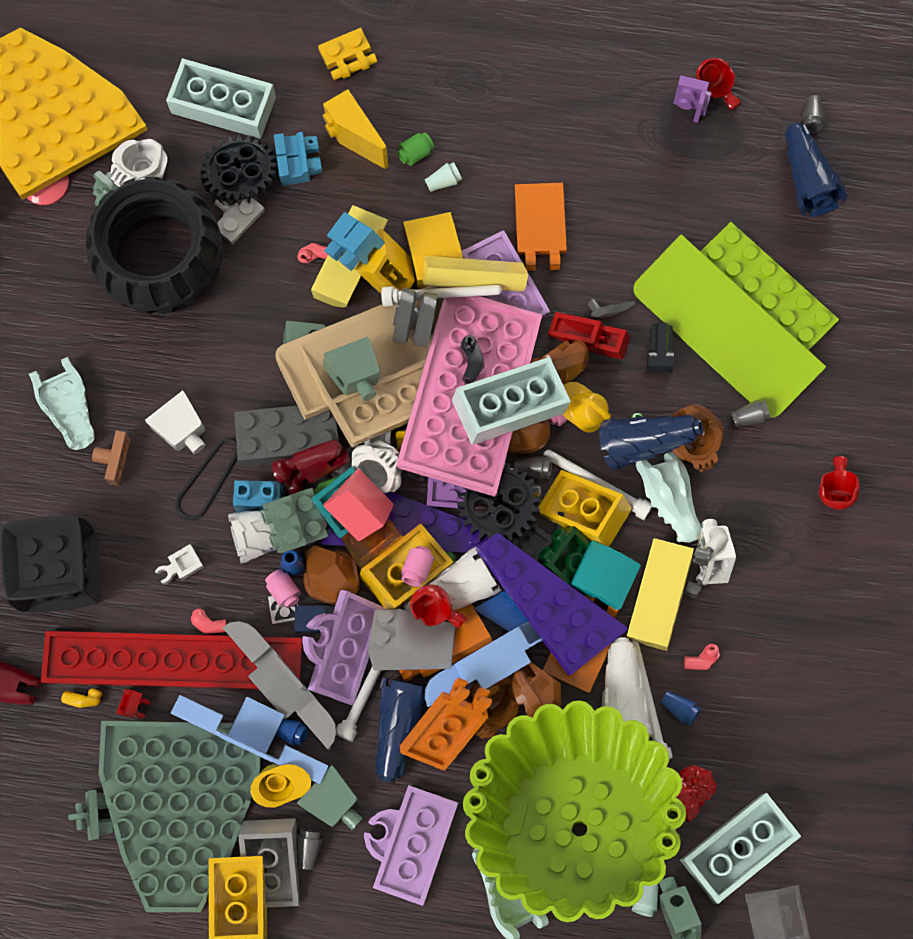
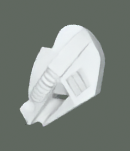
M153 139L141 141L128 140L122 143L113 153L112 162L114 164L111 166L110 178L119 187L124 185L123 182L131 179L136 181L145 179V177H159L162 180L167 165V155L162 145Z
M379 440L369 445L357 446L352 451L353 469L356 471L359 468L383 493L395 492L401 485L400 474L402 469L396 466L399 452L394 447Z

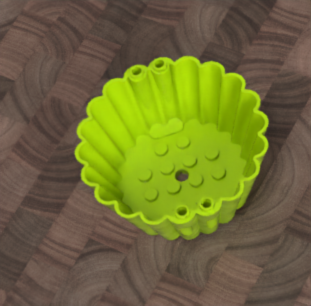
M573 701L567 704L564 709L554 704H545L535 711L533 718L529 716L515 717L509 722L507 735L499 734L493 736L485 746L486 759L478 761L472 767L470 780L474 788L468 791L463 800V809L466 815L472 819L467 824L465 837L468 844L479 850L476 859L478 869L488 877H496V888L502 897L509 900L521 899L526 911L532 915L540 916L552 911L556 918L564 922H573L579 919L584 912L591 918L603 919L614 911L616 904L623 907L635 905L643 895V886L656 885L663 879L666 873L664 861L675 856L680 849V837L675 830L685 821L686 810L683 803L676 798L682 788V779L674 769L667 767L669 762L667 748L657 741H649V733L643 723L637 720L624 722L621 713L609 706L600 707L594 711L588 703L583 701ZM582 822L587 826V832L584 836L578 837L573 834L572 828Z

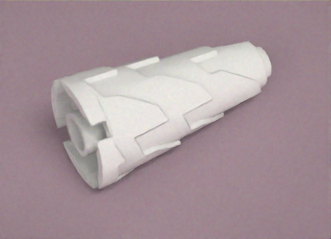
M261 510L235 512L228 515L229 522L231 521L232 523L230 528L238 557L241 556V564L274 551L269 539V535L272 533L269 524L265 525L262 519ZM322 516L324 526L327 527L326 520Z
M477 547L468 550L458 561L429 583L445 589L451 599L453 610L466 607L478 600L488 598L502 591L499 584L497 585L494 581L496 580L494 574L475 550ZM409 600L403 605L405 611L412 612Z
M617 638L614 640V643H611L610 649H608V664L605 674V689L602 692V707L609 706L617 709L621 713L624 722L637 720L643 723L648 730L650 739V736L652 737V727L649 722L646 693L643 692L642 677L638 667L637 650L629 638Z

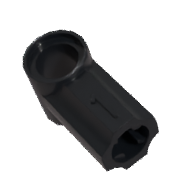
M667 323L651 325L650 350H648L647 372L672 374L674 364V352L672 351L673 326Z

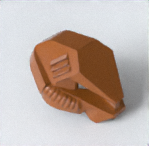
M576 340L572 344L565 341L543 357L531 359L530 363L550 357L564 385L571 382L586 368L589 360V351L587 346L580 340Z
M692 404L674 412L672 417L694 416L696 420H701L703 426V434L694 442L672 450L674 455L681 460L691 462L694 468L700 472L713 468L718 461L716 451L721 447L724 437L722 422L710 410L698 404Z
M548 419L512 431L507 452L509 454L533 453L544 447L550 438L551 429Z
M315 544L304 552L307 572L304 573L303 584L311 598L329 605H336L340 590L356 595L360 586L358 564L354 556L344 550L336 549L330 551Z
M532 662L514 672L512 681L513 693L517 704H524L529 717L533 718L535 711L545 704H554L561 707V683Z
M511 674L487 688L490 691L487 698L491 699L492 703L486 709L488 718L475 733L482 739L495 736L497 729L504 728L517 715L519 705L513 693V676ZM477 681L473 683L474 686L470 689V693L465 699L469 703L473 702L475 693L480 688Z

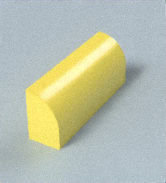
M352 205L348 213L371 228L375 233L379 229L384 230L388 222L387 219ZM328 255L311 289L313 298L332 306L344 308L348 305L361 275L355 268L350 271L339 260L335 261Z
M425 256L422 280L426 286L468 287L500 285L502 291L524 292L526 288L528 273L521 262Z
M653 539L627 633L628 638L650 647L668 651L694 555L693 548Z

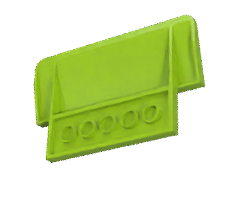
M732 222L701 251L683 235H680L640 276L633 288L635 296L661 321L673 326V332L750 403L757 399L758 401L765 400L770 418L778 417L826 368L809 350L839 319Z

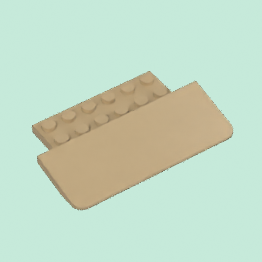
M426 286V287L421 288V289H419V290H422V289L447 288V287H441V286ZM438 298L436 302L427 348L414 346L413 329H410L409 338L405 344L392 341L395 328L393 321L397 304L391 307H384L382 304L281 345L276 351V362L304 420L331 410L351 447L407 424L443 298ZM416 300L415 306H419L420 300ZM368 337L380 369L378 383L373 385L377 393L376 396L371 400L363 401L359 392L345 395L322 366L324 353Z

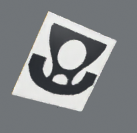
M272 596L268 597L272 624L295 620V606H298V603L290 608H286V606L279 607Z

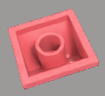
M358 468L323 506L357 541H360L384 526L394 504Z

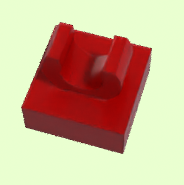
M125 689L116 714L134 719V716L144 718L145 714L139 713L138 705L141 703L149 705L150 701L141 698L142 694L139 692Z

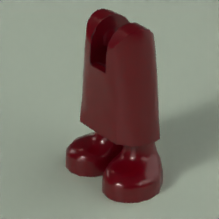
M330 440L293 453L291 458H281L272 462V471L275 479L280 484L286 482L289 493L294 494L304 490L303 482L305 479L310 483H315L347 464L351 460V456L345 449H342L341 444L337 440Z
M0 661V702L16 705H34L36 697L16 691L19 682L40 688L41 679L19 667Z

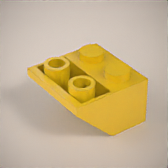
M379 229L376 234L385 242L379 250L374 247L367 255V265L359 262L355 270L380 293L382 292V287L393 286L394 289L402 291V287L410 289L415 281L411 257L383 229Z

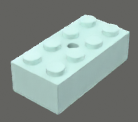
M182 58L166 101L172 114L261 139L276 95L273 84Z
M550 357L458 387L452 398L454 407L472 445L564 414L571 402Z
M764 793L682 857L680 861L710 900L718 904L799 839L801 835L770 796ZM736 843H740L743 847L742 852L739 854L734 849Z

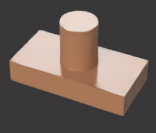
M115 432L111 450L95 447L93 450V462L108 464L104 479L110 485L120 486L131 440L126 432Z

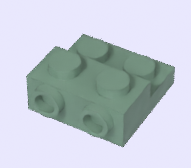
M312 488L262 504V519L265 525L269 524L272 533L269 535L270 543L274 550L277 549L278 553H283L328 537L321 513L311 500L315 496Z

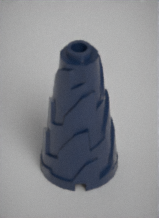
M800 123L791 124L785 132V139L788 148L787 154L792 168V178L796 189L797 206L800 213L805 216L806 212H809L810 217H816L832 212L839 207L838 200L842 199L844 203L847 199L846 189L838 174L834 172L823 155L816 139L812 138L807 127Z
M690 415L653 418L636 417L603 420L604 422L600 425L599 433L601 450L607 449L609 453L608 456L603 457L609 468L617 470L694 442L703 434V426L700 419L696 420L694 416L690 417Z
M382 677L380 685L379 742L375 769H377L376 774L380 775L379 780L395 783V779H399L403 775L408 756L400 753L399 746L423 717L427 704L425 692H423L424 685L398 679L391 680V684L388 685L389 678Z

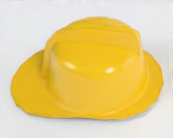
M568 382L563 385L571 402L562 415L584 432H594L599 429L601 423L604 422L603 420L610 419L611 415L609 414L608 404L603 396L590 391L578 382Z
M272 764L264 768L254 778L250 793L253 800L259 805L275 808L304 796L311 788V778L303 768L297 765Z

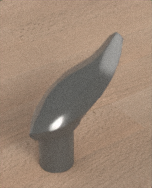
M592 299L587 305L592 311L591 317L600 319L612 317L627 310L635 304V301L601 307L596 299Z

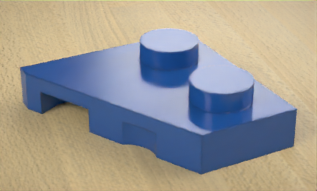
M506 591L501 592L475 608L479 615H483L494 622L495 625L508 632L528 621Z

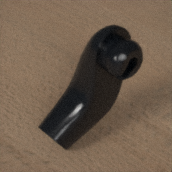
M467 335L460 343L467 360V368L462 380L464 383L470 384L475 382L480 374L484 359L476 338L472 335Z

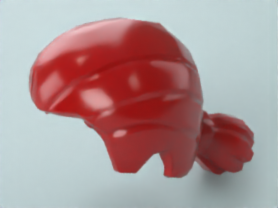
M721 58L704 60L697 68L696 79L709 82L707 91L711 92L710 97H722L730 110H735L741 105V102L731 91L735 82V74L730 64Z
M839 456L834 457V471L824 474L821 478L819 497L829 508L844 510L853 506L857 501L860 493V484L856 474L846 471L847 458Z
M429 584L422 586L413 593L410 599V608L415 619L419 620L420 618L426 626H435L448 620L454 627L459 628L467 619L463 613L453 610L448 593L438 585Z

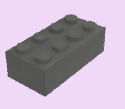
M298 405L234 412L237 457L242 468L272 465V462L278 459L291 458L293 453L330 440H337L340 443L338 423L331 410L304 420Z

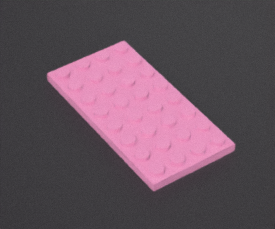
M481 296L443 298L396 464L397 468L488 495H496L512 432L474 445L471 444L452 402L456 388L467 385L462 380L467 368V360L460 343L467 335H472L476 338L484 359L483 368L476 381L530 364L542 318L541 314Z

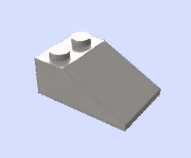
M402 609L375 610L368 647L373 669H451L456 627L452 623L445 621L435 626H426L420 618L416 620L412 612Z
M296 818L243 821L238 834L241 857L263 856L267 907L299 906Z

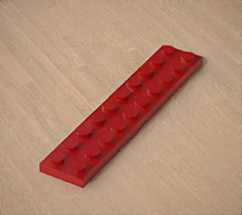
M45 631L41 683L259 690L248 677L258 667L246 656L230 636ZM263 637L301 680L303 639Z

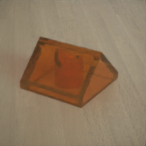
M388 516L383 527L360 541H357L349 532L341 539L358 566L363 568L404 537V535Z

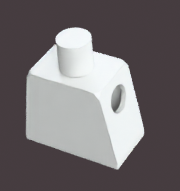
M183 390L145 420L154 432L177 451H181L188 446L193 454H197L206 446L199 437L206 429Z

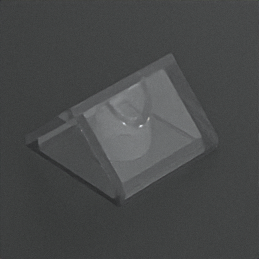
M798 885L745 894L755 939H810Z

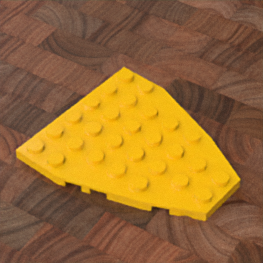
M22 28L0 38V168L22 200L119 147L122 143L147 131L146 124L119 88L65 50Z

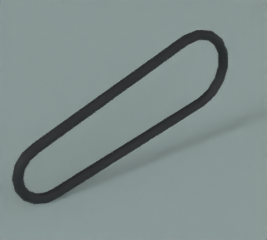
M224 438L220 440L178 495L176 510L182 518L195 520L206 512L237 459V443L235 439ZM224 442L234 443L236 453L203 510L195 516L184 515L179 508L181 497Z

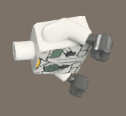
M707 519L702 522V529L693 560L694 563L700 564L701 572L696 577L697 583L689 580L684 591L685 595L696 598L702 586L728 583L736 554L728 527L717 526V521L714 519Z

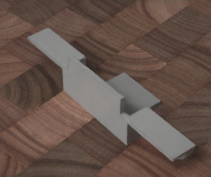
M240 621L231 622L223 626L222 628L258 667L248 676L278 712L284 714L285 720L296 711L317 738L330 750L336 736L335 723L330 714L252 626Z

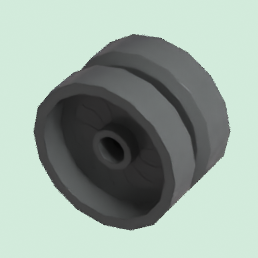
M402 287L400 302L396 305L393 325L395 328L392 341L405 344L408 341L410 329H413L414 346L427 348L436 308L437 294L424 292L419 306H415L416 291Z

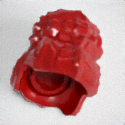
M696 765L687 766L679 773L682 779V788L676 798L685 807V821L688 823L695 819L700 813L701 806L705 804V801L711 799V796L715 794L717 785L713 781L712 772Z

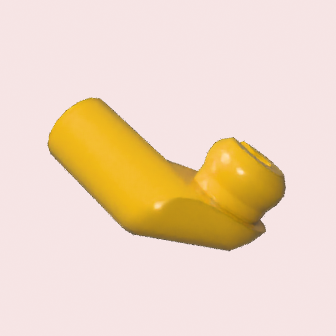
M91 688L88 691V696L65 691L61 701L64 704L78 708L93 707L100 704L102 692Z

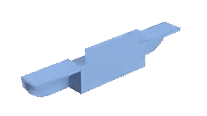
M527 621L451 666V669H445L436 674L428 682L425 689L427 707L434 703L442 691L450 694L453 683L458 677L468 681V684L476 679L480 687L487 689L529 664L531 661L525 650L542 641V639Z
M179 695L171 711V714L278 765H297L303 768L310 775L311 780L318 784L321 783L328 768V765L287 745H284L278 759L267 754L266 752L284 714L249 697H246L228 735L216 730L223 717L222 714L184 696Z

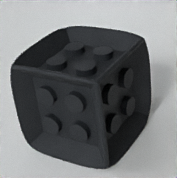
M51 516L16 521L2 526L0 537L2 581L7 603L11 607L21 612H50L81 608L99 603L101 576L98 544L94 528L86 519L80 516Z

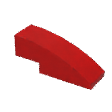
M555 312L548 332L550 337L562 342L568 341L572 344L576 340H580L587 346L588 351L620 360L624 359L630 341V336L626 330L604 326L601 321Z

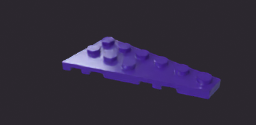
M387 492L384 494L394 506L383 527L357 541L349 532L342 538H338L329 526L327 530L328 537L324 538L322 547L336 546L387 550L419 524L424 526L445 552H452L454 554H466L468 550L479 547L487 541L488 537L486 536L482 541H479V532L472 536L470 534L472 526L465 528L463 525L465 520L394 492Z
M496 533L475 549L568 676L577 671L629 629L499 533Z

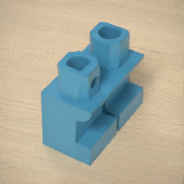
M299 132L295 136L286 137L283 134L274 135L282 186L310 181V175L322 173L320 157L307 159L308 153L319 152L317 136L304 137L303 132Z
M344 212L327 234L332 241L324 251L335 261L339 260L343 266L352 271L359 261L367 265V255L374 247L379 250L385 242L371 228Z
M234 481L233 506L236 512L263 510L262 504L285 496V488L278 481Z

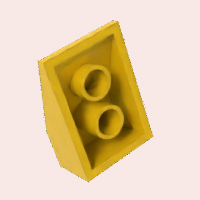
M349 90L323 104L325 128L331 138L335 136L341 145L384 169L389 167L386 145Z
M451 212L403 222L418 290L426 287L422 280L425 256L463 259Z
M564 470L560 471L538 507L540 515L548 520L561 525L563 528L575 526L589 542L595 541L607 547H610L632 510L623 494ZM558 512H564V517L559 516Z
M419 524L361 569L360 579L385 609H401L411 599L413 593L420 588L409 585L402 580L403 574L401 571L411 548H416L417 546L425 547L431 551V555L434 557L425 582H422L420 587L434 581L445 569L453 564L451 558L422 524Z
M263 856L209 858V939H267V904Z

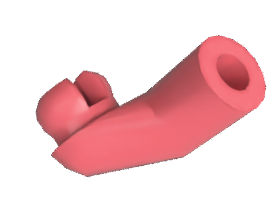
M311 243L299 250L297 258L301 263H310L319 257L326 259L328 254L324 250L327 247Z
M195 609L193 611L191 622L203 634L226 632L222 628L227 625L226 619L212 621L206 616L205 610Z
M708 644L698 657L685 656L684 669H710L720 656L718 646Z

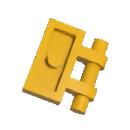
M361 28L318 45L319 52L328 70L336 66L338 68L330 72L333 80L341 77L343 79L348 78L351 73L360 69L364 71L369 69L370 65L377 63L374 53L366 57L364 55L371 52V48ZM354 58L357 59V61H354L350 64H345V62L350 61Z

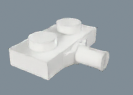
M251 198L250 204L245 199L242 200L239 206L237 202L228 205L225 200L221 203L219 200H216L214 203L224 212L223 217L217 222L221 236L232 245L265 211L264 207L254 198Z

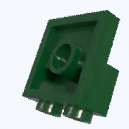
M575 526L556 530L552 535L554 542L550 547H545L538 555L540 559L538 563L568 585L571 584L590 544Z

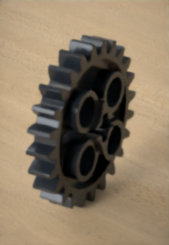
M238 135L236 141L228 137V143L225 144L220 140L219 148L212 145L213 153H205L206 159L201 160L203 167L200 168V177L206 192H210L212 198L218 196L220 203L227 199L228 205H231L234 200H237L239 206L244 199L248 204L251 203L252 197L260 200L259 193L267 195L266 187L273 188V181L278 179L276 173L279 172L276 155H274L272 148L268 149L266 142L261 144L259 138L252 142L249 135L245 140H242L241 136Z
M509 463L505 464L499 482L500 488L495 496L486 494L489 498L480 497L479 493L481 492L464 487L463 489L466 492L458 493L459 498L464 500L457 503L459 509H464L459 513L461 519L467 518L463 525L465 528L472 526L470 529L472 536L479 532V541H482L486 536L489 539L496 533H499L513 543V535L516 534L522 539V530L531 531L528 523H537L536 518L532 514H540V509L535 507V505L541 504V500L534 497L539 494L538 488H532L535 484L534 479L526 481L528 472L525 471L519 475V466H516L511 471ZM514 493L523 495V499L520 502L514 503L510 501V497ZM502 499L505 506L499 504L496 508L494 501L500 502ZM480 504L489 506L488 510L483 514L475 512L476 507ZM508 508L518 510L520 513L515 514ZM503 515L511 517V521L507 525H500L498 519Z

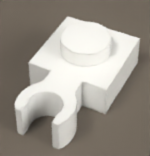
M189 544L168 557L171 562L170 565L160 566L155 572L160 574L163 571H167L168 576L161 580V583L168 584L175 575L178 574L179 578L183 580L204 568L193 547Z

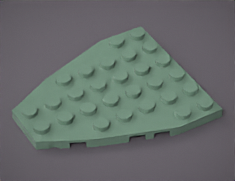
M101 721L98 775L121 857L129 871L145 911L201 912L209 897V858H226L231 856L252 798L250 793L251 784L254 778L260 774V756L192 723ZM219 723L216 730L228 735L234 723Z

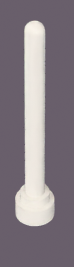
M484 285L415 291L417 293L416 300H421L424 292L437 294L438 299L499 295L502 292V288L500 285ZM393 286L382 287L383 306L391 307L399 303L402 291L394 289Z
M551 450L544 452V456L547 459H551L552 463L571 474L623 494L638 518L645 520L651 511V501L645 498L643 500L639 498L637 500Z
M630 640L637 650L638 667L641 672L643 692L646 693L649 722L652 727V741L662 743L667 748L670 760L673 758L671 748H668L667 743L663 742L639 642Z
M372 666L347 719L343 720L341 724L338 723L336 735L353 742L357 734L355 731L357 726L355 724L382 670H374Z

